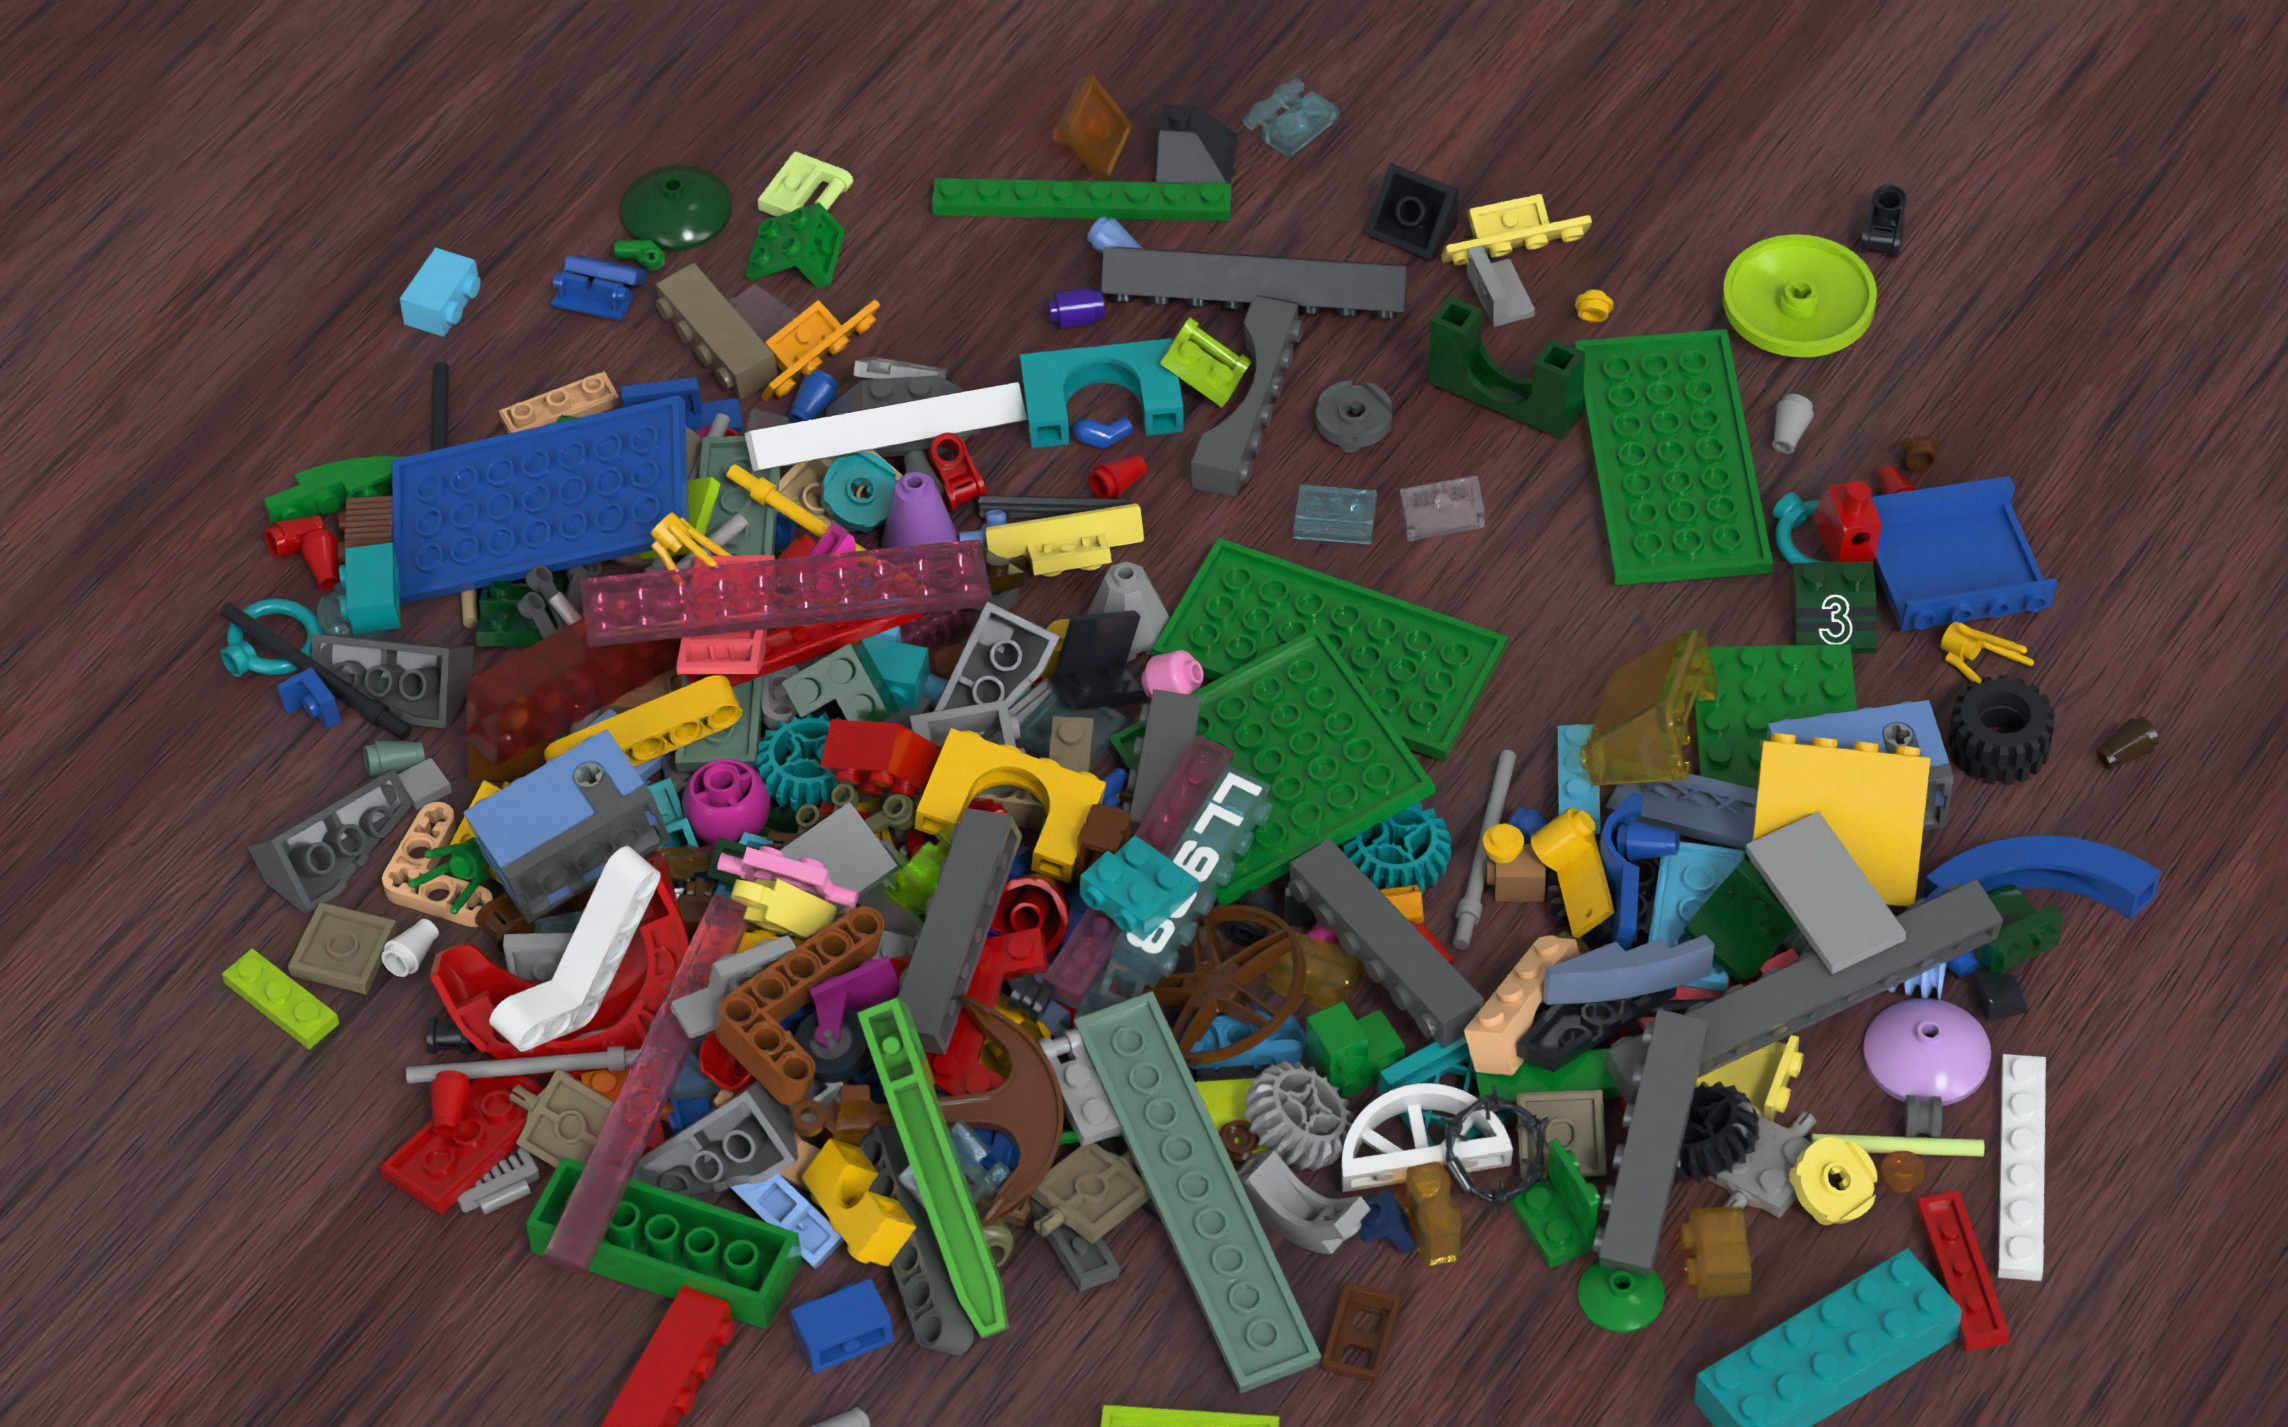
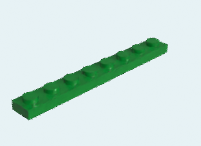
M935 178L932 212L933 215L1089 219H1099L1105 216L1108 219L1230 221L1232 185L1212 183Z

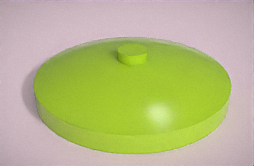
M1801 234L1768 238L1745 249L1728 268L1723 288V306L1733 328L1753 345L1768 352L1789 357L1823 356L1851 345L1870 326L1874 317L1877 299L1874 277L1868 266L1859 256L1837 242L1817 236Z

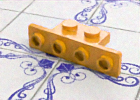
M876 299L873 300L843 325L834 318L819 300L765 342L766 346L774 354L776 365L783 373L766 387L760 397L765 402L774 395L779 399L784 397L796 386L794 379L802 373L808 375L813 370H817L823 364L821 358L828 352L833 356L838 354L848 345L850 340L847 337L853 332L857 331L861 335L869 329L877 320L873 315L880 307V303Z

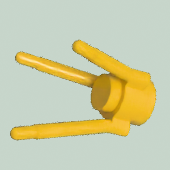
M673 511L650 532L651 536L656 540L651 547L661 557L687 603L689 588L667 550L670 548L675 554L685 545L710 568H715L717 566L716 561L691 539L693 538L717 556H732L694 529L683 517L679 518Z
M1958 621L1953 622L1948 627L1941 640V649L1948 652L1945 661L1957 667L1971 682L1975 681L1980 684L1982 679L1963 660H1974L1982 648L2027 666L2034 665L2033 659L2021 655L2027 652L2025 646L1972 629Z

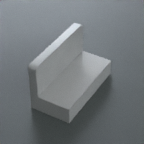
M1482 245L1469 248L1467 275L1492 326L1496 327L1534 317L1535 308L1511 260L1505 259L1491 263Z

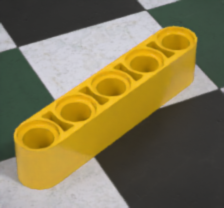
M713 675L556 740L546 748L544 758L547 763L550 759L559 757L577 747L585 739L596 736L607 729L632 766L636 767L734 725L740 720L742 709L727 677Z

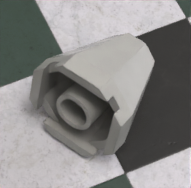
M1128 561L1110 567L1086 615L1135 610L1141 616L1127 661L1137 659L1136 654L1146 651V656L1152 654V648L1170 620V617L1143 567Z

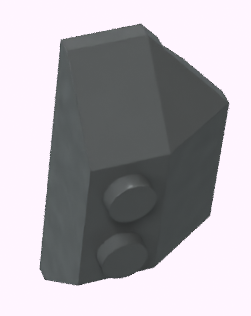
M939 375L861 380L826 407V417L967 391ZM981 429L956 435L961 437L964 442L970 436L974 437L981 433ZM935 438L873 450L881 457L905 456L917 450L926 453ZM945 447L937 448V454L949 451Z

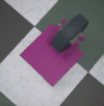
M888 955L880 959L865 961L857 969L841 976L826 978L818 986L809 989L816 1005V1011L805 1018L800 1024L795 1035V1041L815 1062L816 1069L813 1077L815 1080L824 1083L843 1082L857 1075L867 1064L871 1052L857 1013L898 998L900 983Z

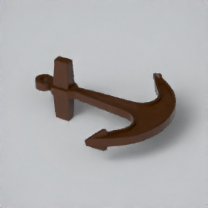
M962 993L958 997L959 1002L964 1006L980 1030L1006 1054L1010 1063V1075L1001 1087L989 1092L939 1097L938 1100L948 1128L991 1129L1003 1133L1015 1145L1019 1159L1018 1166L998 1190L986 1216L981 1221L984 1230L1016 1209L1043 1182L1056 1157L1062 1136L1064 1121L1063 1099L1057 1075L1051 1062L1034 1038L1019 1024L998 1010ZM869 1085L841 1086L837 1097L833 1098L825 1108L816 1100H801L793 1108L791 1116L792 1128L801 1136H816L825 1127L831 1132L833 1140L854 1146H860L864 1136L869 1134L876 1126H896L889 1104L877 1105L870 1100ZM805 1113H811L816 1117V1121L806 1123L802 1120L801 1116Z

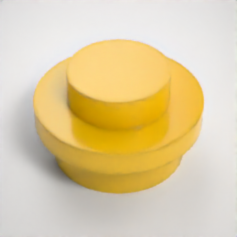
M1588 290L1576 297L1575 308L1578 310V316L1582 320L1594 323L1603 322L1613 310V301L1600 290Z
M1497 824L1491 826L1484 833L1483 848L1493 861L1509 863L1515 860L1522 852L1524 837L1522 832L1515 826Z

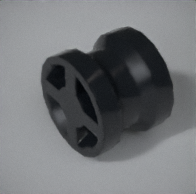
M1026 971L1016 984L1006 1008L1012 1012L1021 1011L1027 1014L1029 1021L1037 1024L1050 1005L1056 987L1050 983L1041 984L1035 981L1034 975Z

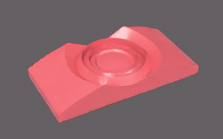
M775 555L710 556L717 563L715 568H710L703 560L696 556L676 667L677 674H758L765 657L767 624L769 614L773 608Z

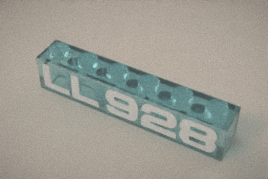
M1229 765L1225 767L1168 859L1199 880L1198 891L1144 941L1133 933H1127L1122 930L1113 943L1110 967L1152 988H1155L1162 975L1170 976L1179 958L1178 949L1182 944L1188 946L1197 931L1198 924L1195 922L1200 914L1205 916L1209 914L1217 897L1215 890L1219 884L1227 885L1236 866L1233 863L1238 854L1244 856L1249 850L1254 838L1252 831L1255 826H1263L1266 823L1273 804L1268 802L1271 785Z

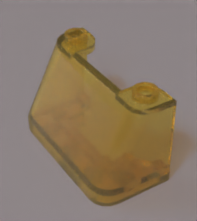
M1702 629L1685 630L1617 668L1613 672L1612 678H1608L1607 691L1587 744L1581 747L1580 752L1582 768L1588 770L1592 786L1687 780L1691 768L1689 762L1684 761L1681 745L1690 743L1686 724L1696 695H1698L1699 701L1715 700L1719 690L1707 638Z

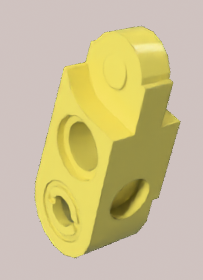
M756 879L755 883L736 880L731 893V899L747 906L744 919L774 934H786L806 939L812 938L834 922L837 907L780 879H776V881Z

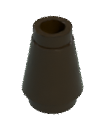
M2141 716L2136 720L2130 718L2101 747L2096 749V754L2102 765L2110 770L2115 766L2117 767L2152 753L2154 746L2159 744V737L2152 724L2145 717Z

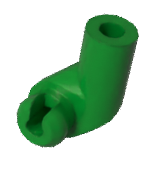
M651 240L615 241L616 259H635L645 269L651 271L658 270L664 264V253Z

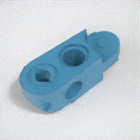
M1254 1011L1267 1020L1271 1018L1263 1011ZM1290 1014L1271 1036L1252 1049L1223 1061L1203 1065H1187V1067L1196 1069L1197 1072L1200 1068L1220 1070V1067L1254 1065V1069H1260V1064L1277 1065L1284 1060L1290 1065L1297 1061L1302 1064L1306 1058V1036L1297 1018ZM1229 1015L1217 1016L1200 1042L1196 1041L1190 1052H1206L1232 1045L1248 1037L1259 1028L1252 1024L1247 1026Z

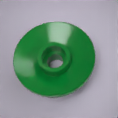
M1598 1261L1585 1271L1579 1282L1578 1302L1582 1312L1593 1324L1610 1332L1630 1333L1639 1331L1653 1323L1660 1315L1664 1306V1286L1654 1270H1652L1650 1278L1602 1267ZM1617 1285H1625V1286H1627V1287H1629V1288H1627V1289H1618L1616 1286H1617Z

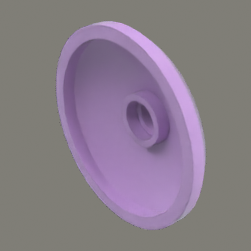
M1916 998L1893 1004L1874 1018L1865 1035L1863 1056L1866 1068L1874 1082L1890 1096L1902 1102H1905L1906 1095H1915L1918 1099L1928 1100L1931 1096H1941L1942 1106H1946L1967 1098L1981 1086L1990 1067L1991 1047L1988 1036L1981 1024L1964 1009L1942 1000Z

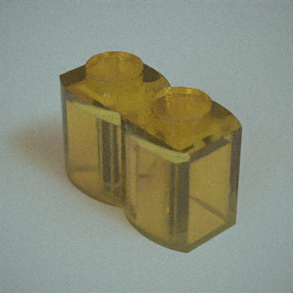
M1438 1161L1408 1167L1406 1172L1405 1205L1409 1220L1417 1229L1416 1241L1420 1256L1429 1266L1459 1260L1462 1220L1458 1206L1450 1198V1180L1445 1168Z
M1742 1206L1690 1209L1689 1223L1681 1224L1683 1249H1691L1692 1259H1686L1688 1285L1696 1286L1698 1298L1750 1295L1752 1275Z

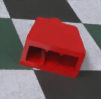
M1853 481L1827 487L1813 514V518L1830 562L1872 561L1874 568L1881 532V520L1870 495L1871 489L1862 481Z

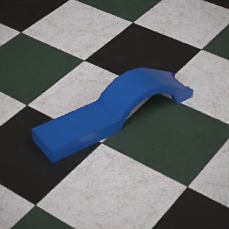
M1632 793L1606 819L1598 843L1609 890L1614 892L1613 907L1615 913L1613 914L1611 943L1617 942L1625 951L1630 950L1637 928L1639 867L1626 861L1616 851L1613 844L1617 842L1620 824H1629L1631 820L1636 821L1635 816H1641L1643 794Z

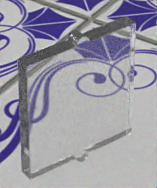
M756 284L737 298L729 299L732 307L764 343L799 316Z

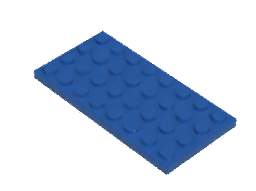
M677 395L392 460L393 546L400 572V605L482 588L483 586H489L494 581L523 579L538 564L547 567L551 572L654 550L651 546L656 540L651 536L650 532L668 514L673 511L679 518L683 517L689 523L685 401Z

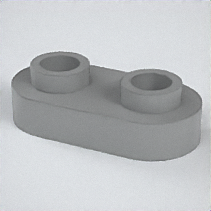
M795 665L764 675L762 720L772 730H776L775 727L778 720L786 724L790 723L792 713L798 719H802L781 683L800 672Z

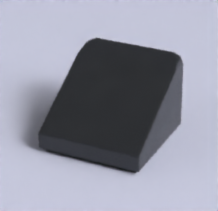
M1990 971L1976 972L1974 988L1987 1021L2028 1012L2015 976Z

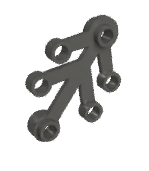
M601 562L566 569L569 584L565 598L577 612H579L586 584L590 583L602 570ZM538 564L526 574V583L532 590L542 593L558 623L557 628L555 629L544 610L545 602L543 598L535 592H528L519 600L518 610L525 618L533 619L543 637L540 649L545 661L558 670H568L576 663L578 656L588 654L571 635L573 631L548 602L558 593V590L553 583L551 571L547 567ZM601 605L596 610L581 612L579 615L585 622L588 620L589 622H598L599 625H602L616 612L608 605Z

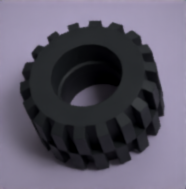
M1999 675V679L1995 680L1988 676L1982 678L1980 684L1975 681L1968 684L1967 691L1961 690L1957 696V701L1954 702L1948 746H1951L1950 754L1953 759L1958 760V767L1962 771L1970 770L1971 777L1977 780L1980 777L1987 779L1986 783L1994 785L1996 781H2003L2004 785H2012L2015 779L2024 782L2029 779L2030 773L2038 774L2042 769V764H2046L2049 758L2055 724L2054 709L2049 707L2050 700L2046 694L2039 695L2040 689L2034 684L2030 686L2025 685V680L2023 679L2008 680V676ZM2003 727L2014 731V733H1999L1989 728Z

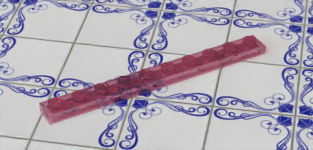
M713 894L544 1252L546 1262L586 1275L697 1038H689L671 1010L672 1002L707 988L713 963H716L727 954H736L750 924V921L744 919L747 906L735 900Z

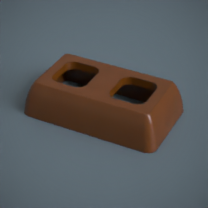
M1352 1283L1344 1286L1322 1358L1323 1365L1327 1371L1370 1382L1378 1378L1400 1306L1401 1296L1399 1294ZM1357 1312H1366L1381 1316L1382 1322L1377 1333H1368L1352 1328L1355 1314ZM1351 1347L1370 1352L1372 1356L1369 1366L1365 1369L1341 1363L1344 1350Z

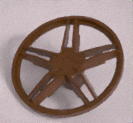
M1246 905L1210 907L1193 912L1172 922L1174 932L1164 948L1180 936L1191 931L1195 972L1141 978L1148 965L1158 954L1149 953L1143 950V948L1138 951L1127 968L1120 988L1119 1003L1153 991L1159 1006L1185 1005L1172 1030V1034L1187 1065H1203L1230 1059L1263 1042L1285 1022L1294 1010L1302 994L1306 979L1305 954L1291 927L1280 917L1269 911ZM1226 921L1250 922L1266 927L1274 933L1225 960L1222 945L1217 937L1213 923ZM1205 926L1213 958L1204 961L1198 928ZM1164 929L1153 936L1151 939L1152 943L1158 942ZM1290 951L1293 961L1292 981L1287 996L1276 1012L1247 991L1245 986L1274 967V961ZM1245 1001L1251 1004L1259 1011L1265 1012L1271 1018L1267 1020L1259 1014H1257L1256 1012L1250 1010L1247 1007ZM1229 1015L1247 1026L1252 1024L1259 1028L1248 1037L1232 1045L1206 1052H1190L1195 1042L1202 1040L1217 1016Z

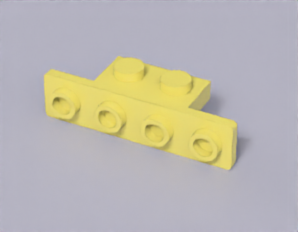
M1542 194L1469 209L1467 214L1474 240L1447 245L1441 257L1443 263L1454 261L1455 265L1467 264L1468 249L1480 245L1483 246L1486 254L1490 253V257H1501L1511 253L1512 248L1526 246L1527 250L1538 249L1546 246L1548 241L1562 238L1563 242L1575 241L1584 237V233L1588 231L1592 224L1591 217L1587 215L1549 223Z
M1138 504L992 526L985 529L987 549L1004 558L1024 555L1029 560L1034 575L1041 574L1046 577L1057 576L1063 573L1064 570L1076 568L1081 570L1098 569L1102 564L1112 563L1110 547L1139 543L1144 540L1141 509Z

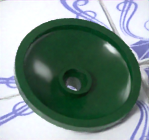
M668 165L643 174L629 185L620 203L621 221L626 232L634 240H651L662 251L689 250L708 243L723 231L729 222L732 211L730 193L723 181L707 170L689 165Z

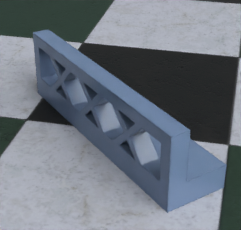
M1615 756L1611 768L1617 787L1605 806L1608 817L1632 793L1643 794L1641 816H1635L1638 822L1678 830L1680 835L1741 850H1746V844L1752 842L1757 789ZM1628 774L1636 776L1641 781L1629 779ZM1665 783L1672 784L1678 790L1670 788ZM1703 792L1709 793V794L1712 795L1715 799L1709 798V797L1706 796ZM1740 801L1752 803L1753 808L1745 806Z

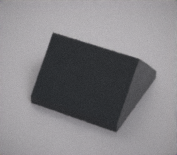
M1390 163L1364 234L1433 260L1458 226L1459 189Z

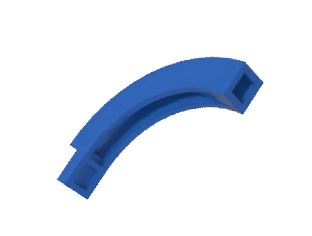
M2044 835L2014 837L1977 846L1943 863L1926 876L1923 896L1917 899V901L1926 900L1929 902L1941 896L1948 887L1956 883H1963L1965 885L1977 879L1986 894L2008 884L2015 885L2019 890L2052 889L2066 891L2096 900L2131 920L2156 897L2161 871L2129 853L2089 840Z

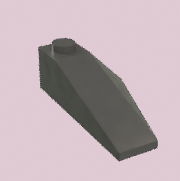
M395 768L278 828L249 845L248 849L265 882L306 914L316 909L319 902L326 903L343 891L348 885L346 883L357 868L365 864L369 859V853L381 839L386 838L412 806V802Z

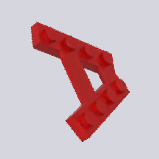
M1037 927L986 938L967 996L995 1009L1003 981L1020 978L1026 971L1033 975L1048 972L1045 939L1041 928ZM913 954L889 959L899 983L901 974L905 968L909 967ZM962 1006L946 1055L925 1052L935 1081L933 1086L948 1096L989 1092L1001 1087L1007 1081V1079L979 1062L986 1035L980 1030L964 1006Z

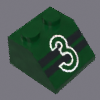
M1873 562L1793 563L1790 602L1795 645L1850 644L1851 654L1876 653V588Z

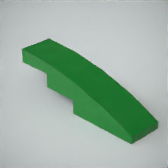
M1609 1049L1589 1050L1553 1073L1527 1060L1523 1061L1513 1075L1476 1072L1480 1099L1486 1094H1492V1085H1496L1498 1097L1504 1098L1513 1104H1516V1093L1602 1090L1603 1101L1621 1097V1094L1605 1068Z

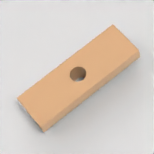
M605 371L501 409L499 410V417L507 433L510 434L554 424L561 415L584 417L598 414L620 406V399Z

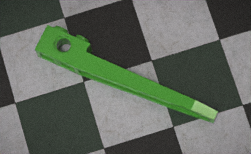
M895 998L858 1012L857 1014L957 1297L982 1338L1008 1330L1003 1285L933 1086L935 1081L909 1006L899 998Z

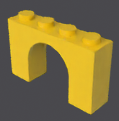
M951 728L917 807L914 829L952 842L954 826L960 823L965 808H968L971 801L980 792L998 785H1012L1023 788L1032 793L1041 802L1047 815V820L1033 851L1031 870L1070 884L1077 867L1078 836L1083 824L1086 823V818L1092 804L1103 803L1106 782L1100 781L1089 772H1075L1063 768L1052 759H1038L1029 756L1012 745H998L984 740L975 732L968 730L959 731Z

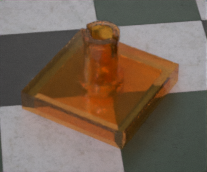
M1091 73L1080 77L1058 125L1054 127L1053 136L1055 142H1059L1058 146L1063 148L1071 145L1095 177L1101 179L1110 176L1133 125Z

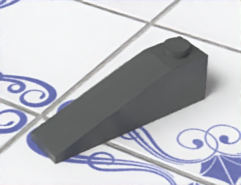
M988 601L985 602L933 712L1006 700L1009 708L1043 673L1060 636ZM986 731L975 732V733H977V734H979L980 736H982ZM947 737L931 741L943 748Z
M312 634L311 658L370 699L377 698L388 705L390 712L400 716L401 720L410 725L450 728L472 687L474 646Z
M755 1080L622 1169L619 1173L622 1176L686 1197L713 1190L714 1192L727 1190L731 1186L746 1183L751 1185L764 1182L799 1159L794 1130L791 1124L790 1109L787 1105L777 1101Z

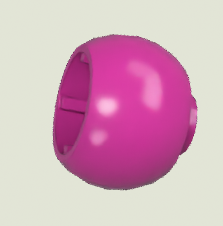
M720 759L700 767L689 778L682 794V812L684 817H687L693 834L712 846L717 845L719 838L739 843L744 832L758 835L764 828L770 815L771 797L764 786L765 780L750 765L738 760Z

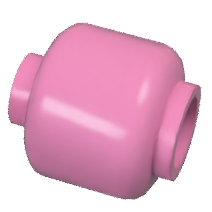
M1184 650L1153 656L1147 662L1146 668L1142 673V686L1147 696L1151 699L1153 689L1189 695L1200 689L1204 678L1203 669L1200 663Z

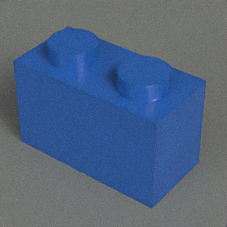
M871 1279L845 1285L838 1292L820 1299L807 1300L799 1307L790 1310L793 1333L813 1374L894 1342L891 1317Z

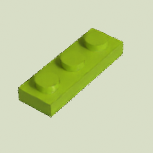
M253 948L222 973L224 983L307 1049H311L339 1025L338 1016L334 1011Z

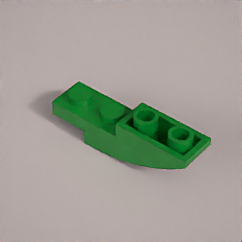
M374 456L354 458L317 466L294 474L297 486L264 499L270 526L276 521L312 517L315 515L321 517L331 514L336 510L346 507V498L393 495L392 460L404 457Z

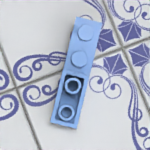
M779 1173L761 1183L731 1186L767 1223L799 1233L801 1256L815 1269L844 1241L842 1235L829 1225V1221Z

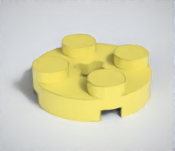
M1824 1137L1803 1149L1797 1157L1795 1166L1791 1168L1789 1173V1180L1794 1186L1798 1200L1808 1213L1814 1216L1816 1221L1822 1225L1848 1223L1866 1213L1875 1200L1876 1195H1872L1874 1183L1877 1182L1876 1168L1867 1152L1850 1140L1844 1142L1835 1139L1836 1137ZM1828 1172L1832 1175L1838 1173L1841 1176L1842 1181L1839 1182L1841 1191L1830 1185Z

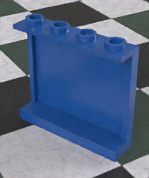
M2010 476L1872 497L1881 520V532L1874 569L1900 631L1924 630L1932 626L1951 624L1955 621L1965 623L1971 620L1990 617L2000 618L2005 615L2028 611L2038 612L2051 607L2058 582L2056 578L2044 580L2011 506L2015 486Z

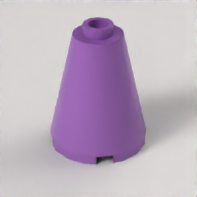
M921 472L907 473L897 481L881 540V550L884 559L890 560L910 577L911 575H919L914 572L915 556L931 554V551L934 549L953 550L959 548L958 533L937 487L930 476Z

